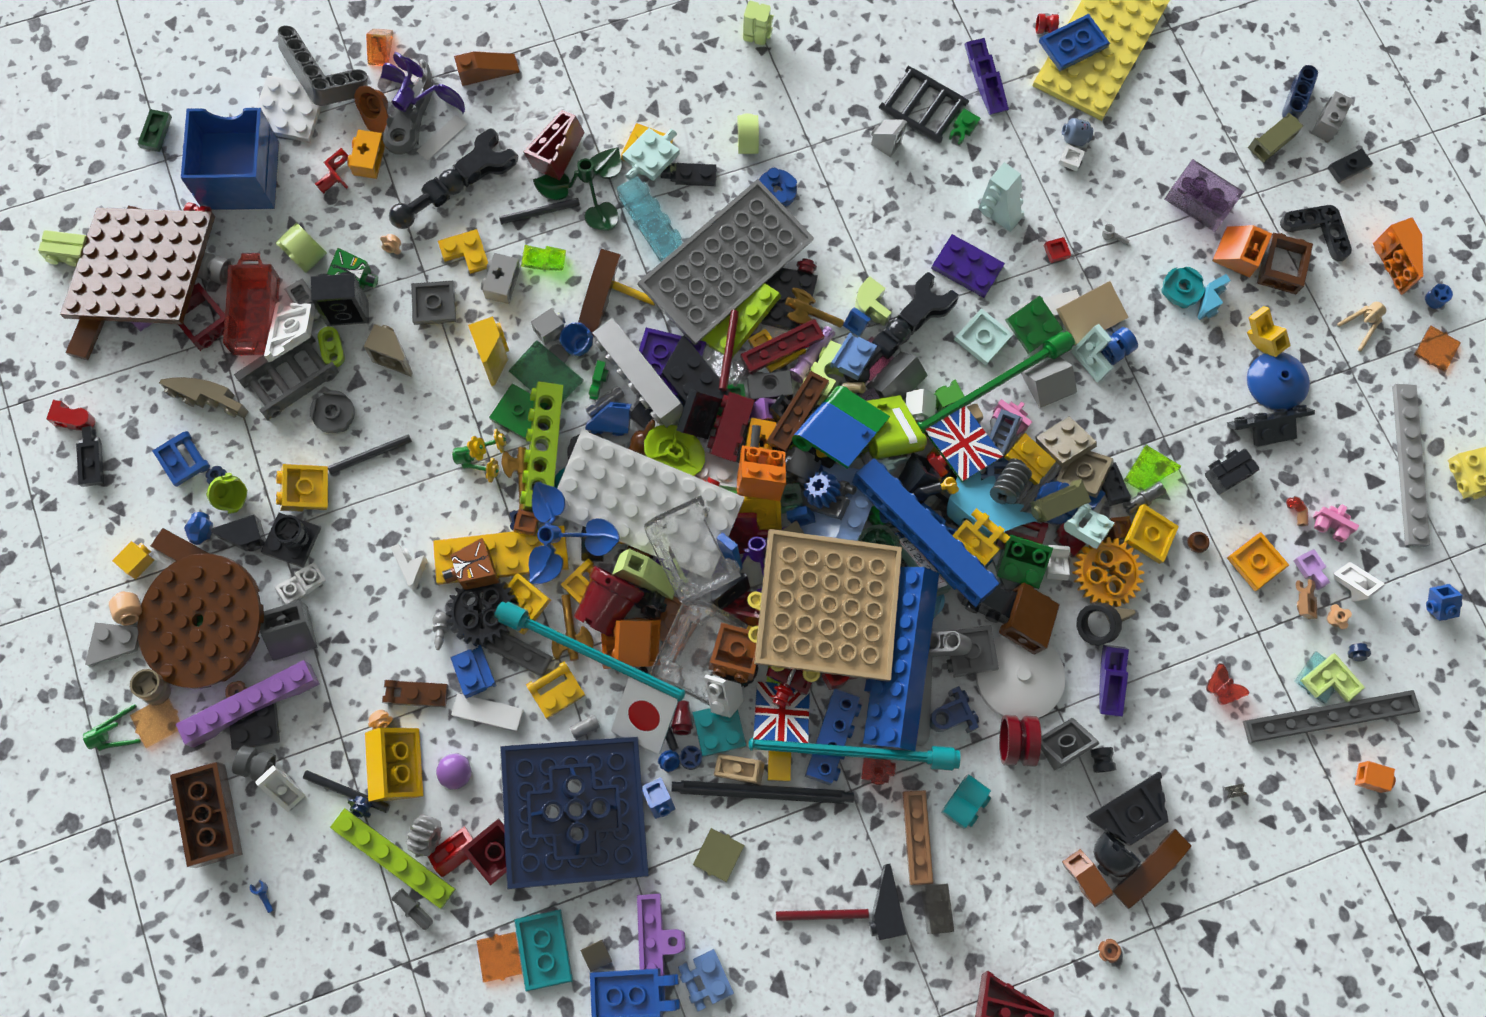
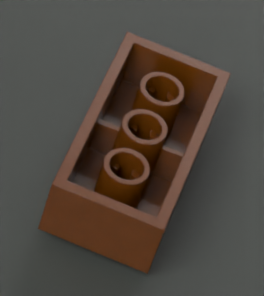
M213 762L171 774L170 779L187 867L199 868L243 855L225 764ZM202 788H204V794L200 796V792H203ZM207 811H209L208 818L204 819V814H207ZM211 834H213V839L211 842H209L208 838L212 837Z

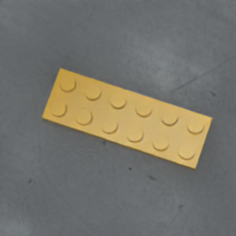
M558 526L561 532L565 533V527ZM539 528L537 529L536 536L512 531L433 541L437 585L447 584L442 571L454 567L451 555L481 538L484 539L489 548L498 578L515 576L516 573L521 575L530 574V554L534 548L544 546V543L540 542L537 536ZM561 537L559 542L551 544L556 549L555 554L563 558L562 570H568L566 537Z

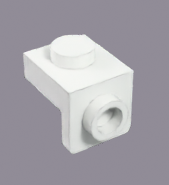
M1049 545V547L1053 548L1045 571L1046 579L1068 580L1070 576L1068 564L1070 547Z

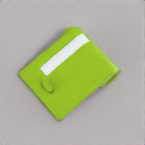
M901 395L867 401L890 416L889 420L869 443V451L872 458L877 460L924 450L927 444L926 436L920 430Z

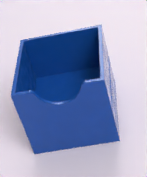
M186 108L181 179L199 206H207L211 210L275 209L279 141L262 109L243 108L240 115L223 117L212 114L203 108Z

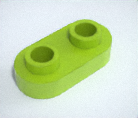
M330 326L324 327L317 335L322 359L326 365L333 362L336 368L340 367L345 361L341 337L335 328ZM333 337L332 341L327 342L328 338ZM333 356H338L336 360H331Z

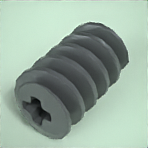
M1010 459L990 490L991 498L1000 504L1016 503L1017 497L1020 496L1021 491L1024 490L1025 485H1027L1028 480L1032 476L1031 470L1021 460Z

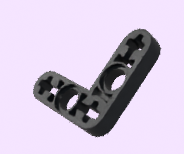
M1333 205L1289 211L1280 220L1281 228L1287 232L1321 227L1330 256L1335 261H1344L1352 252L1340 212ZM1305 215L1313 216L1314 222H1308ZM1289 219L1290 221H1295V223L1292 225V222H1288L1287 220ZM1330 230H1337L1339 237L1332 236Z

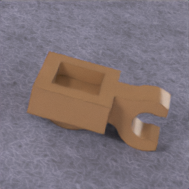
M1308 579V586L1306 588H1303V582L1300 580L1296 582V589L1301 592L1297 601V610L1299 615L1307 619H1317V597L1314 596L1316 585L1311 579Z

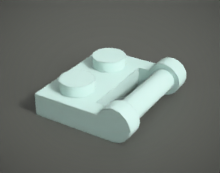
M1087 503L1078 507V511L1072 519L1067 520L1064 524V529L1069 534L1097 549L1113 527L1114 522L1106 516L1093 511ZM1084 517L1089 521L1084 528H1081L1078 524Z

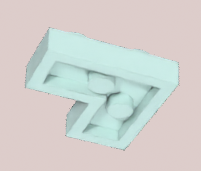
M1100 324L1094 326L1071 350L1072 354L1096 382L1101 381L1114 368L1101 353L1113 339Z

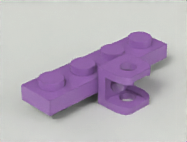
M661 894L637 895L640 969L660 968L661 975H665L664 955L681 953L686 949L685 932L679 929L663 930ZM673 937L677 939L676 946H673L671 943Z

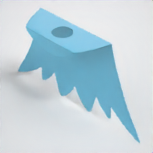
M978 472L962 483L957 477L956 482L959 491L950 495L947 505L948 517L959 526L965 522L963 518L969 519L973 525L976 523L977 520L971 515L976 508L982 513L985 512L989 515V519L993 523L1005 529L1004 532L1017 526L1037 521L1032 513L1020 512L1024 507L1022 504H1000L995 502L990 496V490L996 482L995 476H989L981 480V472ZM983 525L979 528L988 538L993 534Z

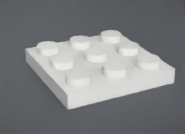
M267 75L256 108L262 109L276 136L310 143L322 106L316 105L311 101L300 82Z

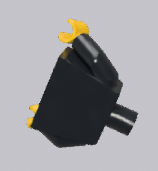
M916 453L911 454L898 478L903 487L909 493L916 496L920 504L924 503L929 496L942 493V490L947 489L949 494H955L959 491L957 482L952 477H947L940 484L942 478L928 459Z

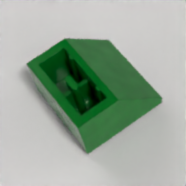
M1010 535L1002 549L996 567L997 577L1020 584L1026 583L1039 589L1053 548Z

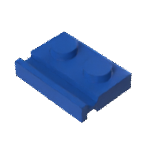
M481 645L473 650L469 649L450 657L466 699L486 691L489 687L497 686Z

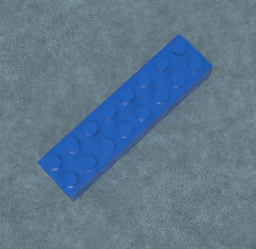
M900 567L891 681L872 679L863 744L879 748L916 751L940 574L925 567Z

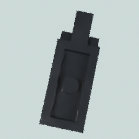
M671 163L660 176L662 179H670L671 182H675V185L716 186V164Z
M92 426L82 427V439L76 443L78 485L86 487L104 484L101 440L96 436V430Z

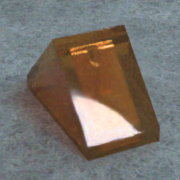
M372 29L366 33L368 65L383 66L384 63H389L393 30Z

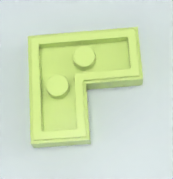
M1335 653L1331 654L1300 680L1315 698L1333 686L1346 702L1353 699L1365 688Z

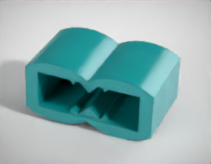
M968 774L959 784L941 813L963 829L967 826L972 827L979 817L976 815L979 808L982 807L984 809L991 800L989 796L991 790Z

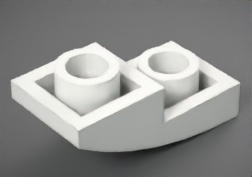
M314 562L295 572L294 577L275 586V590L286 605L302 599L326 582V579Z

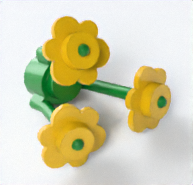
M494 429V440L484 442L482 438L472 436L471 440L467 442V446L454 448L452 452L454 463L457 465L462 464L463 469L471 468L486 471V479L492 483L494 477H497L499 474V465L495 458H491L486 466L471 464L470 462L474 461V459L481 461L483 454L486 453V446L496 444L498 450L501 453L504 452L503 447L506 445V438L498 429Z

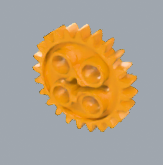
M1107 537L1097 549L1088 545L1089 548L1086 546L1081 548L1084 554L1079 553L1076 555L1080 561L1073 563L1074 566L1078 567V570L1073 571L1072 574L1079 577L1074 580V583L1081 584L1077 590L1085 591L1083 598L1091 596V604L1098 600V603H1107L1111 606L1114 604L1115 607H1119L1121 602L1126 604L1129 603L1128 598L1133 599L1136 597L1134 592L1141 590L1137 584L1144 582L1138 577L1144 574V571L1138 570V567L1142 566L1143 563L1136 562L1139 554L1134 556L1131 554L1134 550L1133 547L1126 549L1127 542L1119 545L1118 538L1114 539L1111 543L1110 537ZM1101 553L1107 556V563L1101 560ZM1120 564H1123L1125 566V574L1120 572ZM1106 569H1109V574L1112 576H1107L1108 572L1106 571ZM1091 571L1097 574L1098 579L1096 582L1090 577ZM1110 582L1114 583L1116 586L1115 593L1112 592L1109 588Z

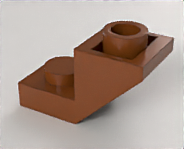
M1081 849L1062 861L1066 870L1078 882L1081 892L1094 907H1097L1114 895L1094 863Z

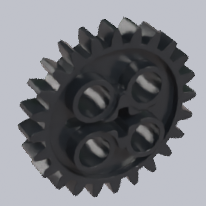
M499 579L497 584L468 590L455 588L458 594L449 596L453 603H447L446 605L452 610L446 612V615L451 618L447 623L453 626L450 630L454 634L457 633L456 637L460 640L464 638L463 641L466 644H469L472 640V644L476 647L480 641L485 647L487 640L495 644V637L503 640L502 633H510L507 628L508 626L498 622V619L493 624L489 623L502 601L517 605L514 602L518 599L515 595H512L514 591L511 587L507 588L508 584L505 581L501 583ZM492 595H497L495 601L489 602V598ZM475 597L474 603L467 605L468 600ZM476 618L475 624L469 627L468 622Z

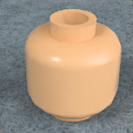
M125 591L119 592L109 601L108 606L114 622L128 626L138 621L142 608L136 594Z

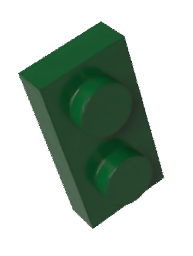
M153 109L149 110L137 143L140 148L160 152L172 119L171 114Z

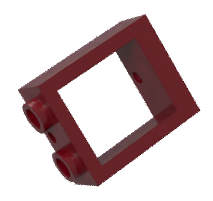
M198 282L194 285L186 314L207 300L220 318L195 336L184 323L178 324V326L198 350L201 351L210 347L219 337L228 334L234 325Z

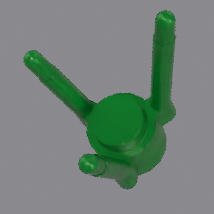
M131 705L100 725L93 727L92 730L85 732L83 740L86 747L90 750L97 747L98 751L106 748L140 743L141 739L106 743L109 740L108 731L118 726L117 722H113L135 709L137 705Z

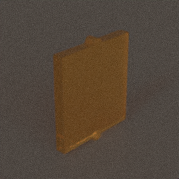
M1430 325L1414 355L1426 361L1428 365H1433L1445 372L1461 342L1449 336L1447 332H1442Z
M169 698L159 705L149 704L130 715L136 727L135 733L139 734L145 748L178 731L176 723L180 722L177 715L178 710L174 709Z
M516 932L503 935L494 934L493 937L477 940L483 983L497 979L504 981L506 977L522 974Z

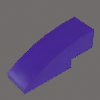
M1103 644L1099 685L1100 714L1123 717L1128 681L1126 669L1129 649L1126 647Z

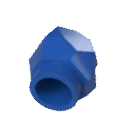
M204 512L192 513L191 518L184 527L189 542L194 545H200L204 541L209 540L212 535L211 528H213V522L209 520L210 516Z

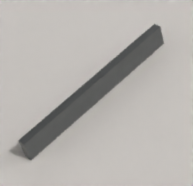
M1414 690L1245 720L1243 725L1248 743H1254L1421 711Z

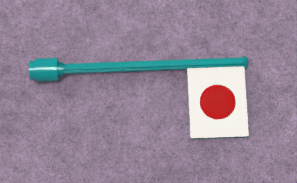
M502 601L498 605L494 615L498 622L517 631L527 628L629 676L611 732L623 738L638 737V745L660 754L678 702L682 701L685 697L684 689L676 688L530 619L528 610L511 602L505 603Z

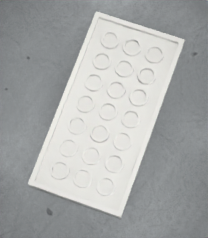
M584 430L580 432L557 488L565 497V509L558 516L584 527L592 519H605L617 529L620 542L708 579L712 578L721 556L716 537L721 533L729 537L745 499L743 496Z

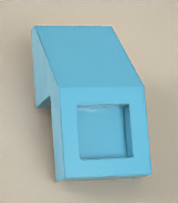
M1227 274L1210 282L1205 288L1197 316L1199 320L1206 316L1209 319L1219 312L1218 309L1223 304L1219 295L1227 290L1226 286L1231 281Z

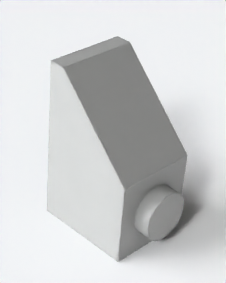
M884 120L880 126L876 125L871 133V136H873L871 145L891 157L902 143L907 121Z

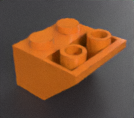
M1254 225L1227 226L1212 261L1250 278L1260 265L1272 233Z
M742 445L737 476V494L780 501L786 484L785 452Z
M630 618L616 621L614 627L615 647L612 657L632 667L657 665L659 660L661 620Z

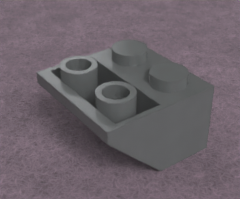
M301 600L264 611V623H261L260 633L273 661L318 648L308 606Z

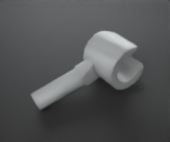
M1112 224L1105 225L1106 231L1102 232V237L1105 240L1114 238L1128 245L1130 240L1115 233V227Z

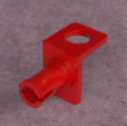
M342 148L323 162L329 169V173L315 183L323 194L337 182L341 183L346 189L348 188V185L335 171L347 161L349 156ZM342 156L340 161L334 162L337 157Z

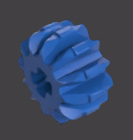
M823 471L821 474L815 472V477L813 478L808 477L810 482L804 484L806 490L803 493L811 505L822 509L824 505L829 508L831 502L837 503L835 497L841 495L839 491L841 484L834 474Z

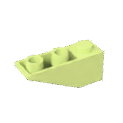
M631 549L619 554L613 571V575L652 592L657 591L662 596L671 600L679 580L651 558Z

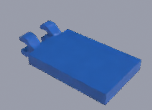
M660 968L591 972V1016L663 1017V1011H677L680 1009V999L666 1000L665 986L679 984L678 974L661 975Z

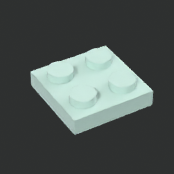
M981 308L955 336L954 340L984 365H987L1012 338L1013 333Z

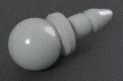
M438 612L433 617L436 650H440L443 645L444 634L448 632L449 624L447 621L450 617L445 612Z

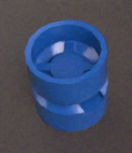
M1121 327L1110 336L1113 340L1101 353L1111 365H1115L1125 356L1137 350L1138 341L1128 328Z

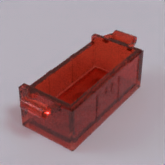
M241 253V258L237 265H228L223 344L232 355L265 354L275 305L279 302L280 277L272 264L262 263L260 253ZM246 261H258V264H242V263H243V262H246Z

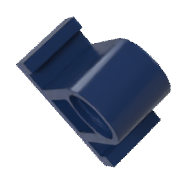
M960 686L948 692L949 697L954 695L956 700L938 707L930 714V727L936 732L946 731L964 722H967L968 728L965 729L966 733L979 728L977 724L979 723V718L974 710L971 711L968 705L970 702L965 690H961ZM937 714L945 716V725H940L936 721Z

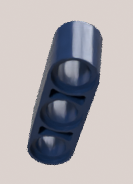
M1303 66L1293 80L1282 111L1283 118L1290 113L1299 119L1307 108L1318 77V70L1314 66Z

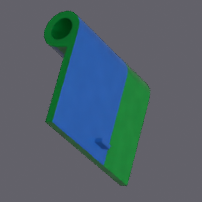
M836 386L793 435L792 441L798 449L805 452L809 451L813 446L848 469L889 420L890 416L851 392L847 387Z

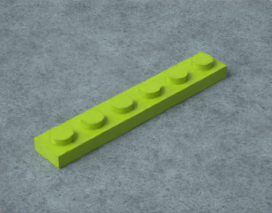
M346 808L342 810L330 826L332 830L438 908L442 909L456 890Z

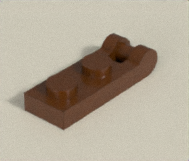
M384 680L386 691L385 696L382 697V703L446 707L449 685ZM395 689H401L400 697L394 696Z

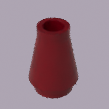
M682 700L678 702L671 725L675 735L691 734V729L694 728L689 701Z

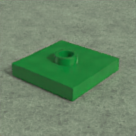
M512 383L489 416V419L526 440L527 429H531L532 421H528L529 409H533L534 401H530L531 394ZM547 403L540 404L541 408L544 410H546L549 406Z

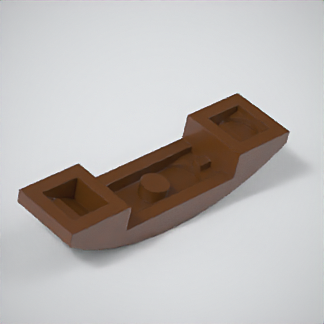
M1173 829L1159 843L1160 846L1131 875L1126 876L1112 890L1114 895L1128 909L1149 893L1191 848L1192 845L1176 829Z

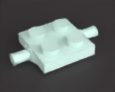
M648 128L622 154L623 160L632 166V169L625 175L626 178L632 181L638 174H641L654 181L680 154L679 149L670 143L677 135L676 131L671 128L665 136H662Z

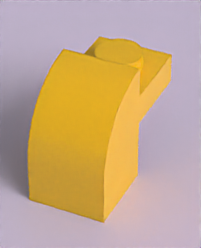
M1263 306L1248 317L1251 329L1247 332V335L1261 352L1277 357L1291 346L1287 329L1274 325L1270 308Z

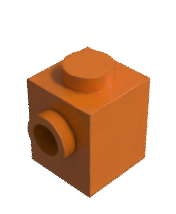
M1371 761L1359 763L1355 785L1379 793L1389 792L1396 782V777L1394 776L1395 769Z

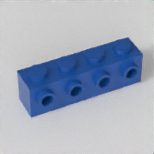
M838 689L833 690L815 744L845 746L847 738L851 739L855 726L851 725L854 716H859L862 704H859L860 697ZM812 754L804 777L827 785H831L833 781L837 782L841 772L838 764L840 759H845V756Z

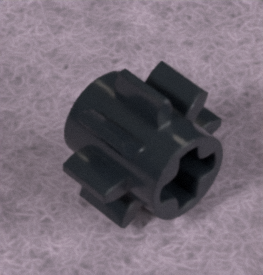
M657 591L645 592L644 598L638 604L642 607L640 613H643L649 619L660 618L662 612H665L667 604L664 603L665 596H662Z

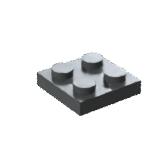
M453 280L411 283L412 322L414 325L456 322L455 285Z

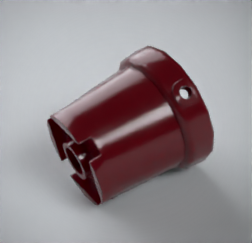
M593 566L589 574L590 582L574 617L583 623L586 621L585 623L590 625L591 628L609 637H614L616 621L624 620L634 604L639 603L645 593L598 566Z

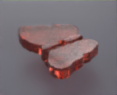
M1219 663L1216 665L1211 678L1208 680L1206 690L1209 693H1214L1220 705L1232 703L1234 700L1249 695L1247 688L1239 684H1233L1234 681L1231 678L1229 679L1228 671L1224 664Z

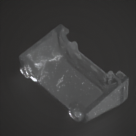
M701 495L652 518L644 525L646 535L677 598L682 604L691 602L741 577L739 565L735 560L724 558L705 520L708 518L710 508Z
M693 598L686 599L680 606L653 664L651 676L681 690L684 689L686 696L710 706L704 677L706 675L713 676V670H709V664L721 622L747 629L748 625L712 603Z

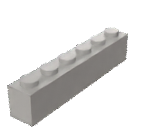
M611 318L593 332L597 339L594 343L601 352L606 350L608 354L605 357L612 366L617 364L619 368L616 371L622 379L628 378L630 383L627 385L633 393L639 392L642 396L639 398L640 402L646 409L650 407L653 410L650 414L657 423L662 422L667 428L679 419L684 407L616 321Z

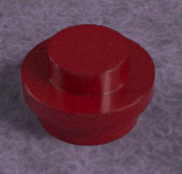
M806 258L798 261L796 265L798 267L797 271L813 274L817 269L814 261Z

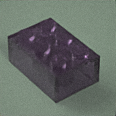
M1192 159L1164 200L1216 232L1244 191Z

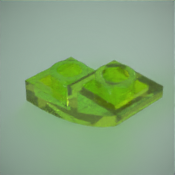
M524 245L521 267L539 270H563L566 250L546 246L543 249Z

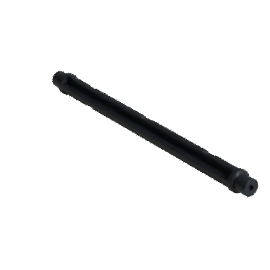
M681 780V782L672 781L671 792L691 795L838 804L854 802V792L832 789Z

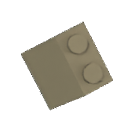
M374 324L364 344V348L372 362L411 377L413 372L394 329L387 325H382L381 327Z

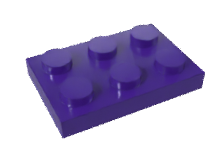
M951 234L931 269L985 298L1005 263Z

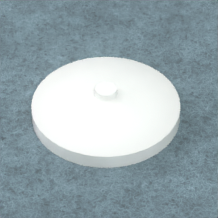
M1004 636L995 639L994 644L999 669L976 673V684L983 701L1001 717L1004 715H1016L1021 721L1024 716H1037L1040 718L1046 715L1057 705L1065 688V670L1058 653L1048 644L1047 649L1034 655Z

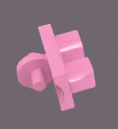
M1001 399L993 411L992 418L995 419L998 418L1001 409L1023 418L1016 436L1025 433L1032 423L1026 417L1028 413L1022 410L1025 405L1023 402L1017 406L1012 401L1008 404ZM1005 418L1007 423L1013 425L1014 421Z
M1343 504L1338 509L1334 506H1330L1329 509L1322 507L1313 516L1316 519L1314 529L1324 533L1328 531L1329 527L1335 529L1332 537L1340 543L1346 541L1350 534L1357 531L1359 525L1350 521L1351 516L1345 513L1347 506Z

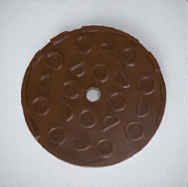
M207 553L184 557L164 569L147 590L141 604L142 613L138 616V641L148 666L161 675L164 681L175 686L192 689L211 687L219 682L227 681L238 673L252 657L260 640L258 635L261 623H264V605L260 602L258 593L260 590L252 575L234 560ZM202 615L203 624L197 627V616Z

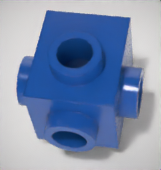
M1451 584L1429 588L1426 608L1438 621L1460 617L1463 595Z

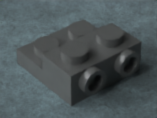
M991 625L952 630L968 636L972 642L971 650L967 654L950 656V659L946 660L948 673L953 672V678L999 669Z

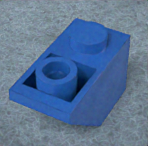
M610 402L587 422L585 430H591L593 434H603V432H612V435L615 436L628 434L632 404Z

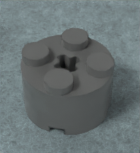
M793 446L792 450L789 449L785 454L786 480L794 483L793 487L805 491L804 484L810 482L808 477H815V472H818L822 465L821 460L819 459L817 463L814 460L815 456Z

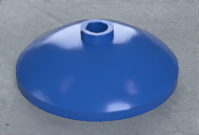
M1282 352L1277 357L1264 353L1252 362L1247 372V385L1251 395L1257 402L1271 410L1293 409L1294 406L1302 403L1308 395L1310 380L1307 370L1298 359L1290 354Z

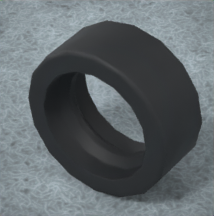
M1099 602L1085 606L1079 612L1076 627L1079 635L1085 642L1100 646L1114 641L1119 636L1122 630V620L1120 614L1113 606ZM1095 611L1105 613L1110 622V631L1103 637L1095 636L1088 626V618Z

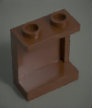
M1023 583L1012 590L1017 593L1009 621L1001 625L999 634L1035 655L1048 648L1060 604L1053 601L1049 596L1037 591L1033 586Z

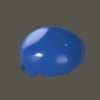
M572 322L561 331L559 341L570 355L577 357L586 354L593 346V335L584 324Z

